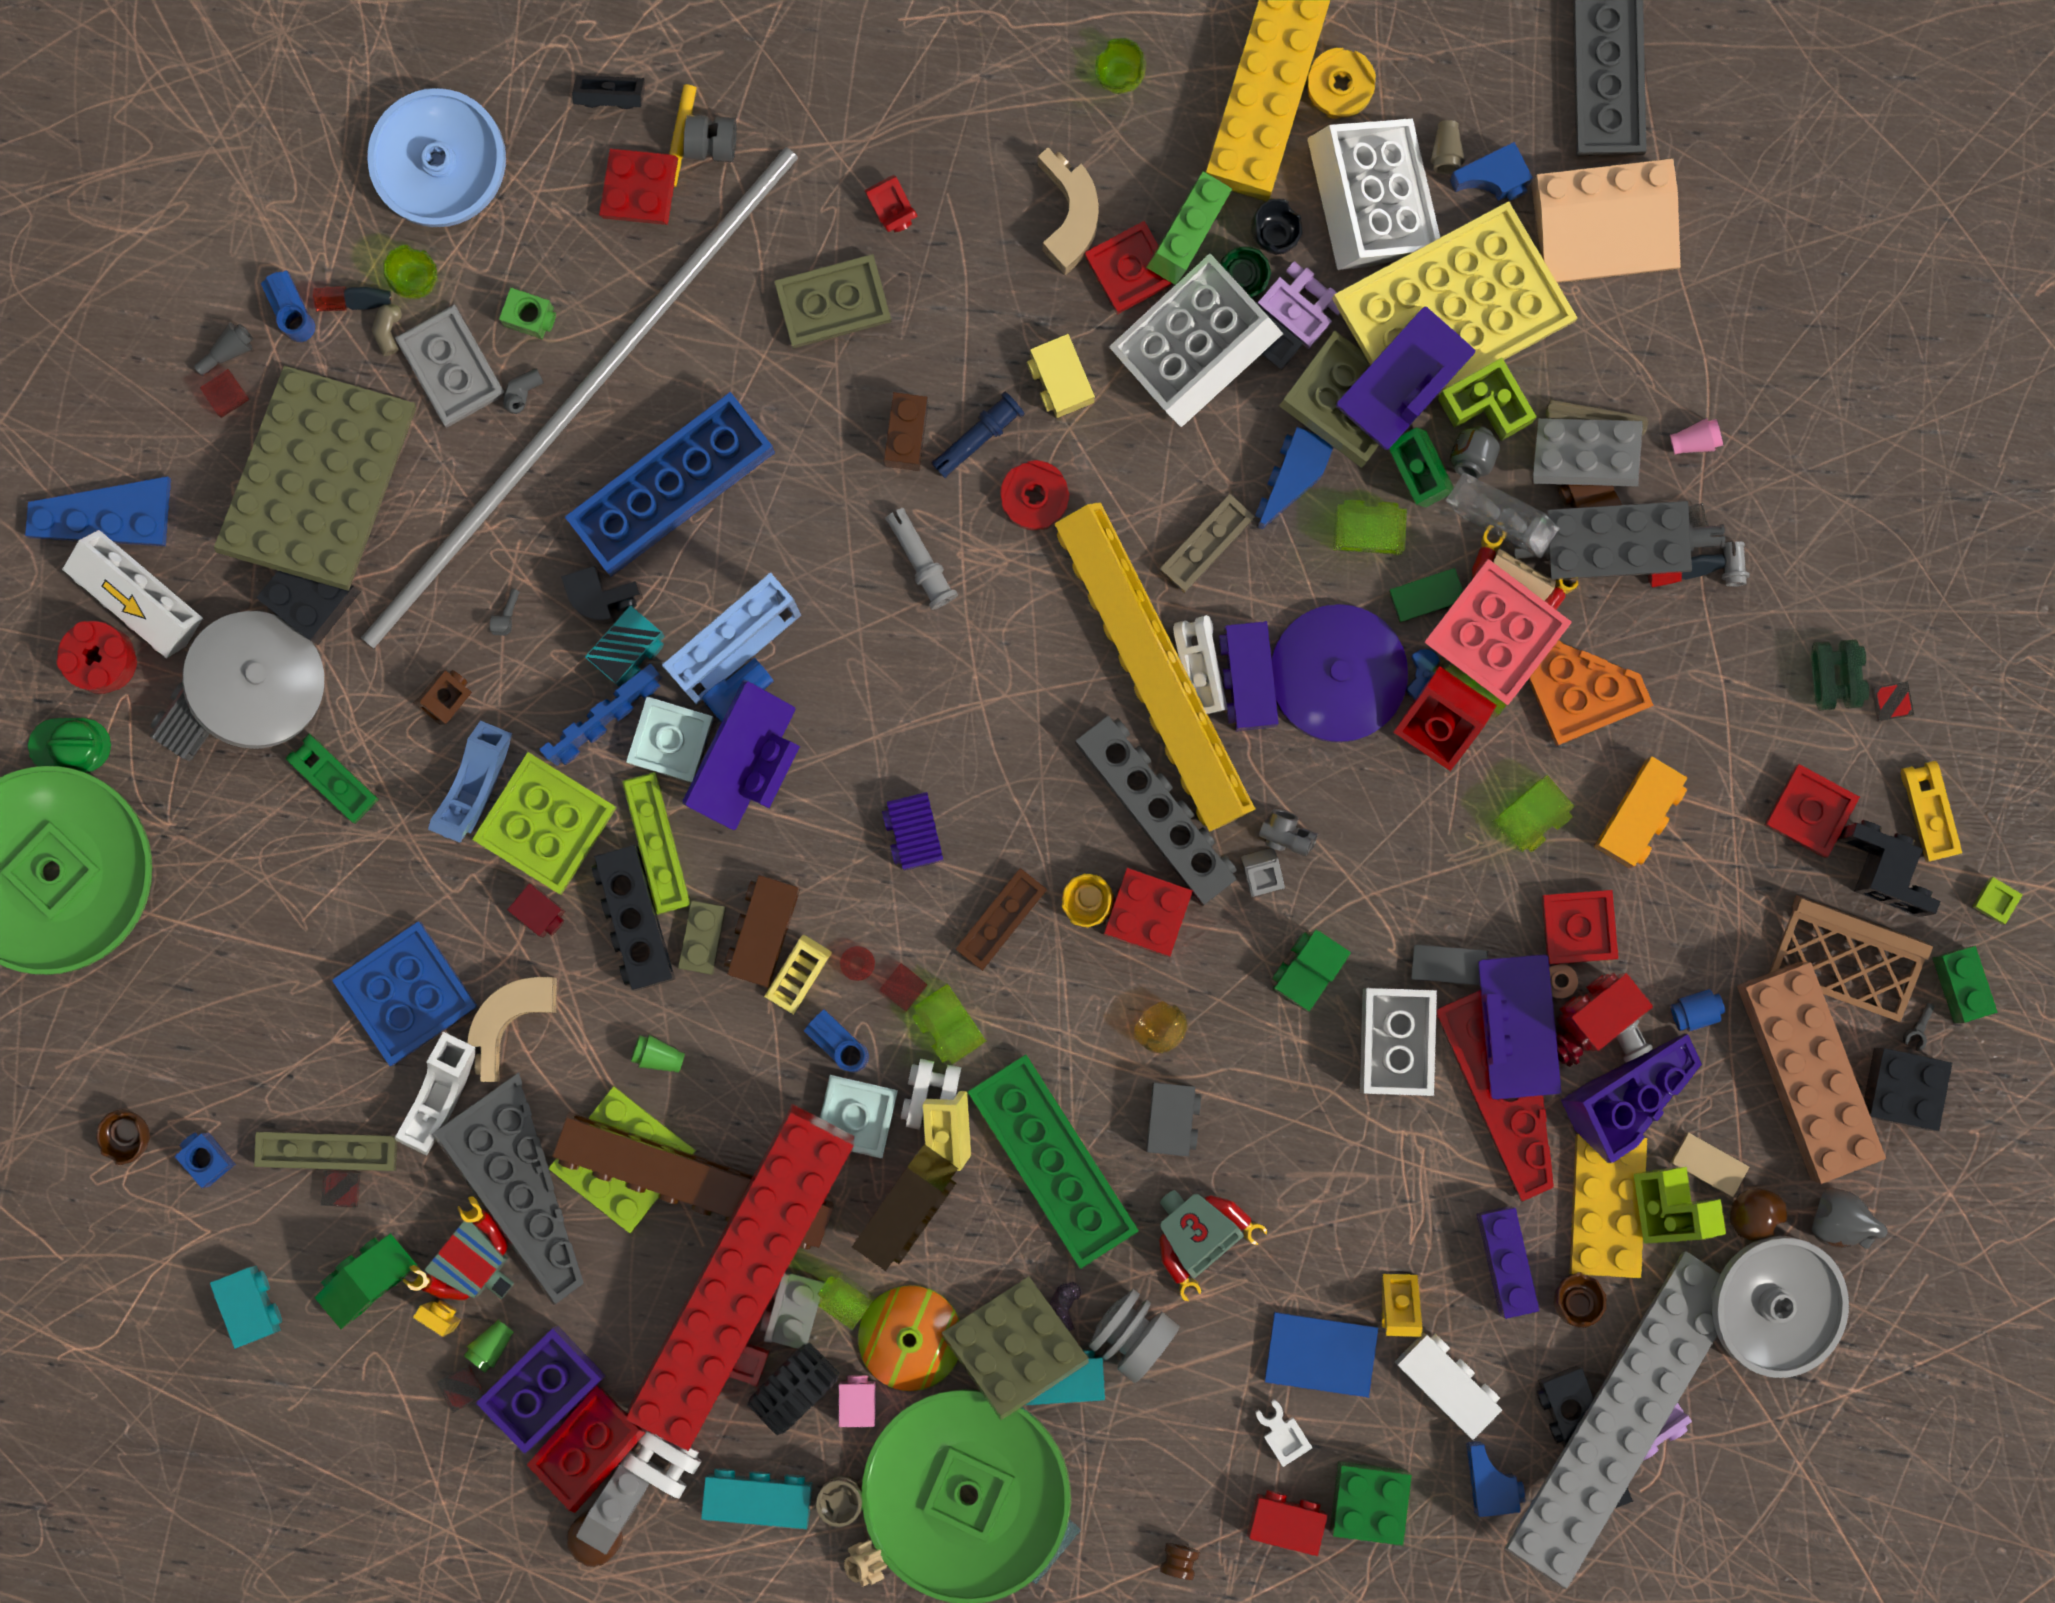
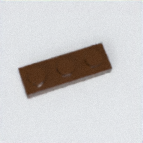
M1020 868L955 950L983 971L1047 889Z

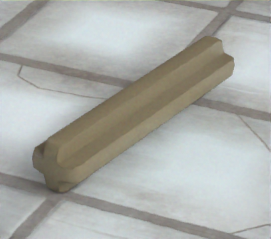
M1551 400L1546 409L1547 419L1642 421V436L1646 433L1648 418L1646 416Z

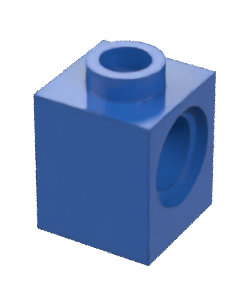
M195 1132L179 1145L182 1150L175 1155V1158L201 1188L210 1187L236 1165L210 1133L198 1135ZM201 1148H205L210 1153V1162L206 1167H201L196 1161V1154Z

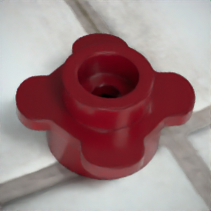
M1566 1032L1562 1036L1558 1035L1556 1037L1558 1061L1569 1067L1573 1063L1575 1065L1580 1063L1579 1057L1583 1055V1050L1579 1042L1570 1033Z

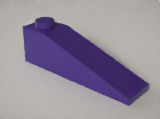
M1682 1034L1586 1083L1561 1099V1102L1574 1130L1607 1163L1612 1164L1642 1142L1645 1138L1643 1136L1644 1132L1653 1121L1660 1119L1664 1114L1662 1109L1673 1095H1678L1702 1063L1689 1035Z

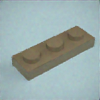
M1229 494L1165 562L1159 571L1185 594L1254 520L1255 516Z

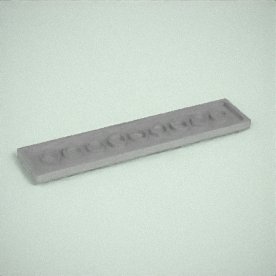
M1687 1251L1680 1254L1504 1548L1563 1589H1567L1717 1337L1713 1322L1712 1303L1714 1290L1720 1274Z

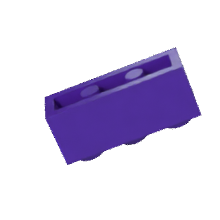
M1267 621L1226 625L1224 635H1219V648L1221 656L1227 655L1228 669L1222 670L1224 689H1231L1232 703H1226L1228 724L1234 723L1235 732L1277 727L1279 722Z
M1507 1206L1476 1213L1499 1315L1507 1319L1538 1312L1539 1306L1516 1207Z

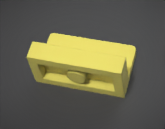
M959 1091L953 1100L926 1099L923 1102L925 1145L959 1168L957 1171L962 1170L971 1156L967 1091Z

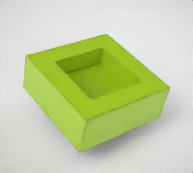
M1989 877L1972 907L1999 924L2005 925L2023 894L1998 879Z

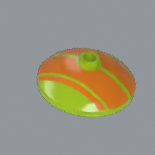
M906 1285L890 1289L878 1296L869 1305L862 1317L858 1331V1346L862 1360L877 1380L891 1388L902 1391H918L932 1387L942 1381L952 1371L958 1361L942 1338V1332L959 1322V1317L953 1306L942 1295L929 1288ZM908 1333L915 1335L916 1344L906 1346L903 1342L904 1335Z

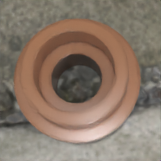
M1555 964L1549 967L1552 997L1561 999L1571 996L1578 986L1576 972L1566 964ZM1559 974L1564 975L1567 979V984L1563 988L1555 984V978Z

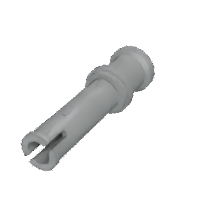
M900 508L896 510V513L902 524L898 523L893 512L885 520L889 523L917 572L915 574V582L924 588L931 601L929 604L931 610L938 609L954 600L958 593L948 585L942 574L944 571L942 565H939L938 562H933L910 521L905 508Z

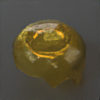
M1164 1001L1158 1002L1139 1018L1134 1028V1038L1152 1053L1169 1052L1175 1049L1185 1038L1188 1030L1186 1015L1176 1005L1170 1006Z

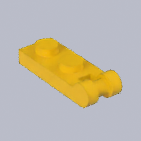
M1937 761L1926 762L1924 767L1916 769L1913 766L1902 768L1901 778L1907 790L1925 862L1962 854L1941 770ZM1928 780L1931 790L1921 792L1919 782Z

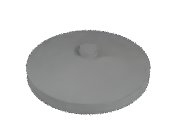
M243 611L219 618L208 625L196 637L185 659L182 686L189 710L208 733L230 745L259 749L284 743L299 734L309 724L322 700L324 669L320 655L313 642L281 617L267 612Z
M1773 1236L1760 1239L1745 1246L1736 1253L1720 1274L1714 1290L1712 1303L1714 1327L1727 1353L1743 1367L1758 1374L1774 1378L1801 1375L1821 1364L1838 1345L1844 1333L1849 1313L1847 1286L1836 1263L1819 1247L1804 1240L1788 1236Z

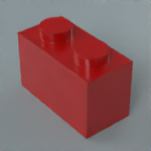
M1270 1490L1266 1491V1495L1257 1494L1247 1533L1248 1538L1318 1557L1328 1517L1324 1510H1320L1321 1504L1306 1499H1301L1300 1504L1286 1501L1287 1495Z

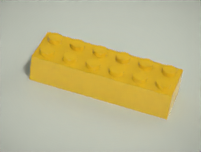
M1330 0L1258 1L1206 170L1207 174L1232 188L1233 192L1263 201L1270 199Z

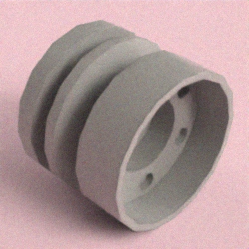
M1132 1288L1125 1296L1116 1300L1097 1324L1093 1338L1088 1346L1096 1351L1105 1341H1108L1110 1344L1104 1351L1102 1358L1108 1360L1118 1350L1124 1355L1117 1366V1370L1136 1384L1164 1352L1178 1332L1180 1325L1162 1311L1148 1321L1145 1315L1150 1308L1151 1302L1146 1299L1136 1310L1132 1307L1140 1293Z

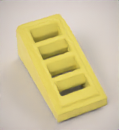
M802 935L764 997L794 1015L832 952L806 935ZM804 950L819 961L815 963L801 954L800 951ZM796 961L812 972L810 975H807L792 964ZM788 973L803 982V987L801 988L785 978L786 974ZM779 985L796 994L795 1000L777 990Z

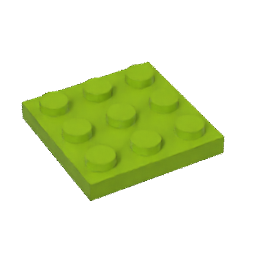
M527 752L472 840L562 895L617 807Z
M615 1086L612 1087L589 1117V1119L691 1154L696 1152L694 1148ZM557 1158L548 1168L629 1233L633 1232L659 1199V1193L647 1189L645 1193L633 1191L625 1187L626 1182L612 1178V1181L598 1179L592 1176V1170L580 1166L578 1170L563 1167L558 1164L559 1159Z

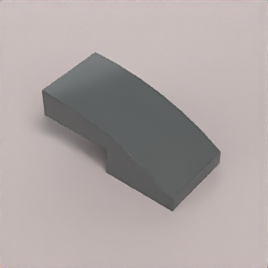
M1414 945L1411 979L1480 985L1478 962L1488 959V951Z

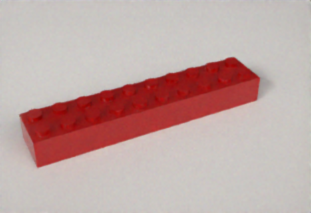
M794 1104L791 1105L630 1403L626 1415L627 1421L689 1451L854 1146V1135Z

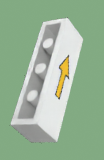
M100 530L78 541L62 569L78 585L82 586L99 600L102 606L113 612L128 628L140 635L155 651L161 653L165 658L187 646L203 619Z

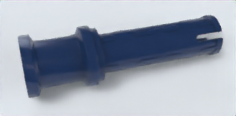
M1006 391L1001 394L1002 399L987 412L983 410L979 413V421L935 460L931 461V464L945 479L992 436L995 438L997 436L1000 437L1003 434V429L1017 416L1022 417L1025 415L1022 408Z

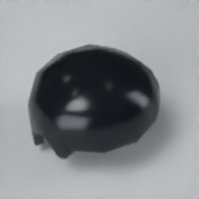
M1271 198L1260 204L1251 221V234L1255 243L1265 252L1274 255L1285 254L1294 249L1303 234L1300 222L1301 215L1295 213L1290 208L1289 201L1285 199Z

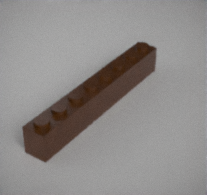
M569 1112L553 1154L554 1158L559 1159L558 1164L563 1167L578 1170L580 1166L592 1170V1176L598 1179L612 1181V1178L624 1181L626 1182L625 1187L640 1193H645L646 1189L659 1193V1199L672 1204H678L679 1200L691 1204V1209L700 1214L710 1216L712 1212L723 1215L726 1222H729L753 1177L752 1174L572 1112ZM824 1200L801 1242L800 1248L810 1250L811 1246L820 1247L833 1211V1202Z

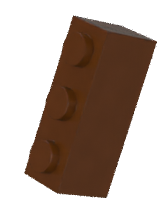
M761 875L758 876L757 882L751 880L745 896V900L750 902L747 914H740L734 932L740 936L736 948H729L724 962V967L729 968L727 975L770 988L801 890L799 887Z

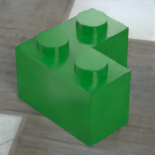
M1317 929L1309 934L1304 932L1299 936L1291 951L1296 953L1289 965L1282 962L1272 977V980L1277 982L1273 990L1306 1012H1310L1328 983L1333 981L1351 954L1350 951Z
M391 1233L381 1241H378L376 1237L371 1239L359 1250L362 1255L355 1259L351 1254L335 1267V1271L321 1281L324 1288L314 1298L340 1329H343L363 1314L379 1297L401 1282L412 1271L409 1268L410 1266H417Z

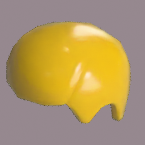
M1084 873L1072 878L1065 886L1061 906L1072 924L1089 928L1101 924L1111 914L1114 906V895L1112 889L1102 877Z

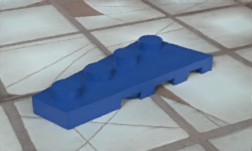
M650 663L613 693L616 697L613 701L610 702L608 699H605L593 707L586 716L589 719L584 724L581 721L576 724L572 723L562 731L561 741L553 747L548 742L539 750L556 766L561 762L567 765L580 754L578 748L587 740L593 743L606 733L605 725L614 718L619 721L627 716L634 709L631 704L640 696L646 699V697L652 695L660 687L658 681L663 677Z

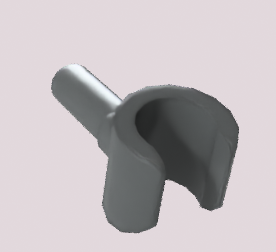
M516 589L511 590L503 610V616H491L490 631H492L493 635L505 636L511 632L512 611L520 591Z
M1927 1003L1915 1027L1908 1029L1903 1035V1041L1906 1045L1909 1043L1912 1035L1918 1034L1920 1036V1041L1916 1046L1917 1051L1924 1049L1926 1046L1927 1038L1923 1033L1934 1010V1005Z

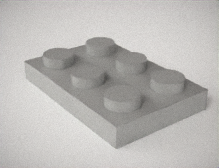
M1538 418L1533 472L1534 484L1638 486L1643 422Z

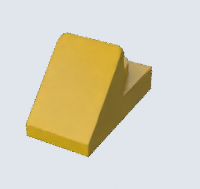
M1383 1274L1381 1323L1382 1327L1385 1328L1386 1336L1421 1337L1422 1317L1418 1275Z

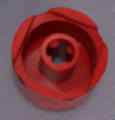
M82 621L77 623L63 636L58 647L57 666L64 677L76 687L95 694H106L119 690L131 680L136 670L137 658L132 642L125 633L103 622ZM95 653L102 656L100 662H96L93 659Z

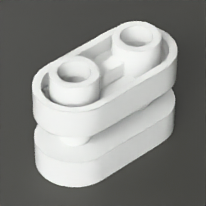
M920 1059L919 1065L912 1064L908 1085H913L914 1090L912 1099L905 1098L901 1119L907 1120L906 1127L920 1130L922 1120H924L923 1102L927 1099L929 1086L942 1088L940 1099L953 1100L956 1097L961 1067L947 1065L946 1074L933 1072L934 1061Z
M641 1428L645 1432L638 1441L642 1446L637 1453L630 1450L620 1464L675 1498H680L687 1485L679 1478L684 1470L691 1474L696 1472L702 1462L696 1457L699 1451L693 1446L687 1451ZM654 1452L672 1463L668 1471L649 1461Z

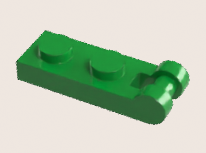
M309 733L302 740L304 744L296 752L292 750L285 759L352 823L356 824L379 798L331 754L320 741ZM315 753L320 759L310 767L306 760Z

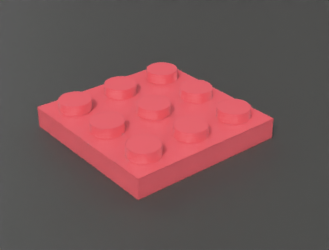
M1487 559L1424 643L1503 703L1509 705L1572 622L1491 560Z

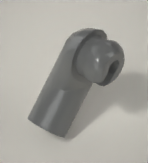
M537 368L508 382L503 404L504 408L510 413L518 414L522 412L526 404L528 391L544 383Z

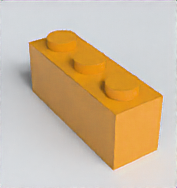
M1653 756L1647 758L1595 843L1594 848L1627 868L1635 867L1637 863L1642 865L1652 850V847L1648 844L1654 833L1659 836L1669 822L1670 818L1665 816L1672 804L1677 806L1683 799L1687 788L1683 786L1687 777Z

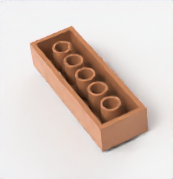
M1799 961L1737 985L1810 1179L1823 1184L1886 1159L1812 963Z

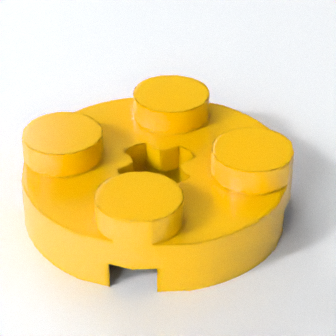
M1333 48L1318 56L1311 67L1307 78L1309 97L1317 109L1332 119L1351 117L1366 108L1373 96L1376 81L1375 71L1370 61L1362 53L1343 50L1344 48ZM1339 75L1342 79L1346 77L1350 79V82L1347 84V90L1342 91V89H1336L1333 86L1335 84V76Z

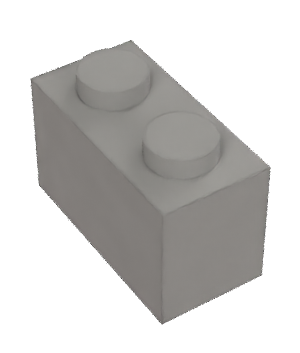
M619 1465L588 1513L576 1537L607 1555L650 1483L622 1465Z

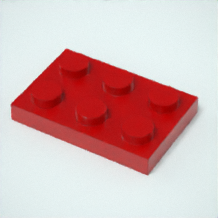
M597 1385L527 1464L557 1499L573 1513L579 1510L645 1434L639 1426L626 1420L627 1413L603 1388Z

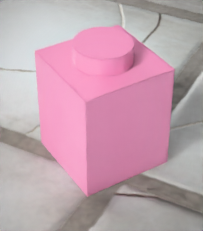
M847 1375V1381L839 1383V1427H874L876 1424V1381H868V1375Z

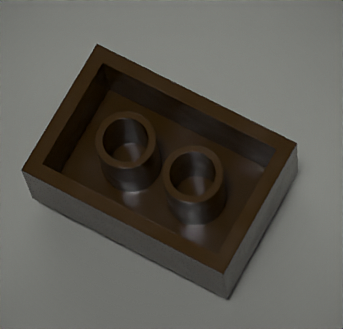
M924 1144L852 1245V1248L884 1271H887L893 1261L900 1265L957 1184V1182L952 1180V1177L959 1168Z

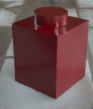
M531 883L527 885L507 909L536 935L542 938L547 933L550 936L554 935L565 921L561 916L566 911Z

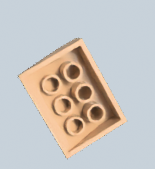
M1673 159L1536 175L1531 187L1540 255L1557 283L1680 268L1678 190Z

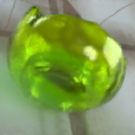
M1128 38L1109 40L1103 53L1096 57L1095 76L1102 88L1119 95L1133 91L1145 78L1146 59L1144 53L1136 42Z
M401 245L391 250L383 262L384 277L389 288L402 298H423L433 291L438 281L437 265L425 250L420 251L412 249L408 245Z

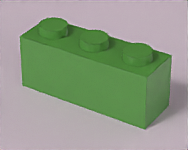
M1203 171L1192 186L1146 268L1176 285L1189 267L1232 188Z

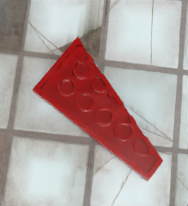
M1481 989L1436 1009V1016L1519 1200L1523 1202L1554 1188L1543 1095L1506 1099L1491 1098Z

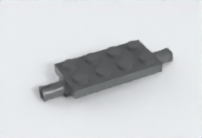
M1688 501L1548 510V533H1545V536L1514 537V548L1529 547L1515 549V559L1546 557V560H1550L1551 580L1691 572V551L1694 548L1725 547V536L1711 537L1713 535H1724V524L1693 527L1692 524H1689Z

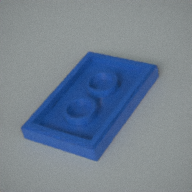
M1274 1312L1264 1382L1369 1398L1378 1327Z

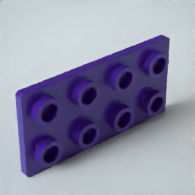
M1423 307L1337 402L1336 407L1384 450H1388L1474 355L1475 349L1428 307Z
M743 680L682 804L732 830L737 829L750 800L770 808L800 748L797 744L782 738L795 712V707L753 683Z
M1544 954L1480 960L1478 962L1491 1098L1506 1099L1560 1094L1561 1081L1548 956Z

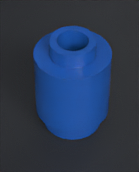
M1711 989L1679 998L1677 1003L1670 1005L1673 1020L1679 1031L1687 1029L1688 1032L1719 1023L1721 1022V1014L1725 1013L1724 1003L1720 994H1713Z

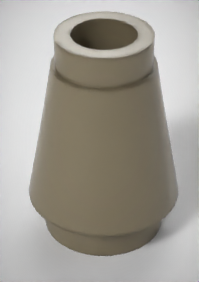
M1445 120L1438 123L1430 162L1434 165L1433 169L1435 172L1453 174L1454 171L1461 168L1465 160L1458 123L1452 120Z

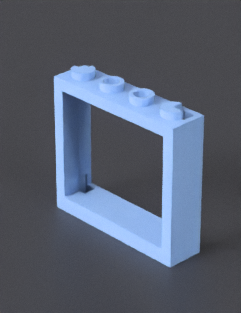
M770 572L662 665L697 705L712 687L720 681L728 679L801 616V613L794 599ZM787 608L792 616L784 622L779 614ZM700 682L705 687V690L697 695L692 688Z

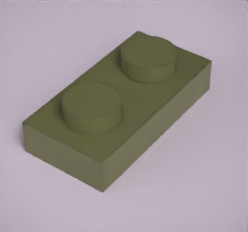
M691 900L678 969L709 975L714 974L726 907Z

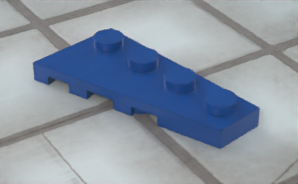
M167 476L28 502L25 536L37 539L79 541L100 530L114 543L166 546L171 478Z

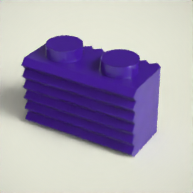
M925 792L888 801V810L882 811L886 830H893L896 844L890 845L894 864H902L903 870L906 871L943 862L944 859L928 793Z

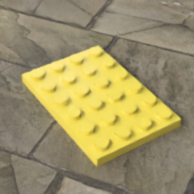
M1509 201L1345 288L1332 297L1333 302L1370 365L1423 307H1428L1475 349L1474 355L1437 396L1446 388L1498 359L1503 358L1505 360L1574 323L1578 319Z

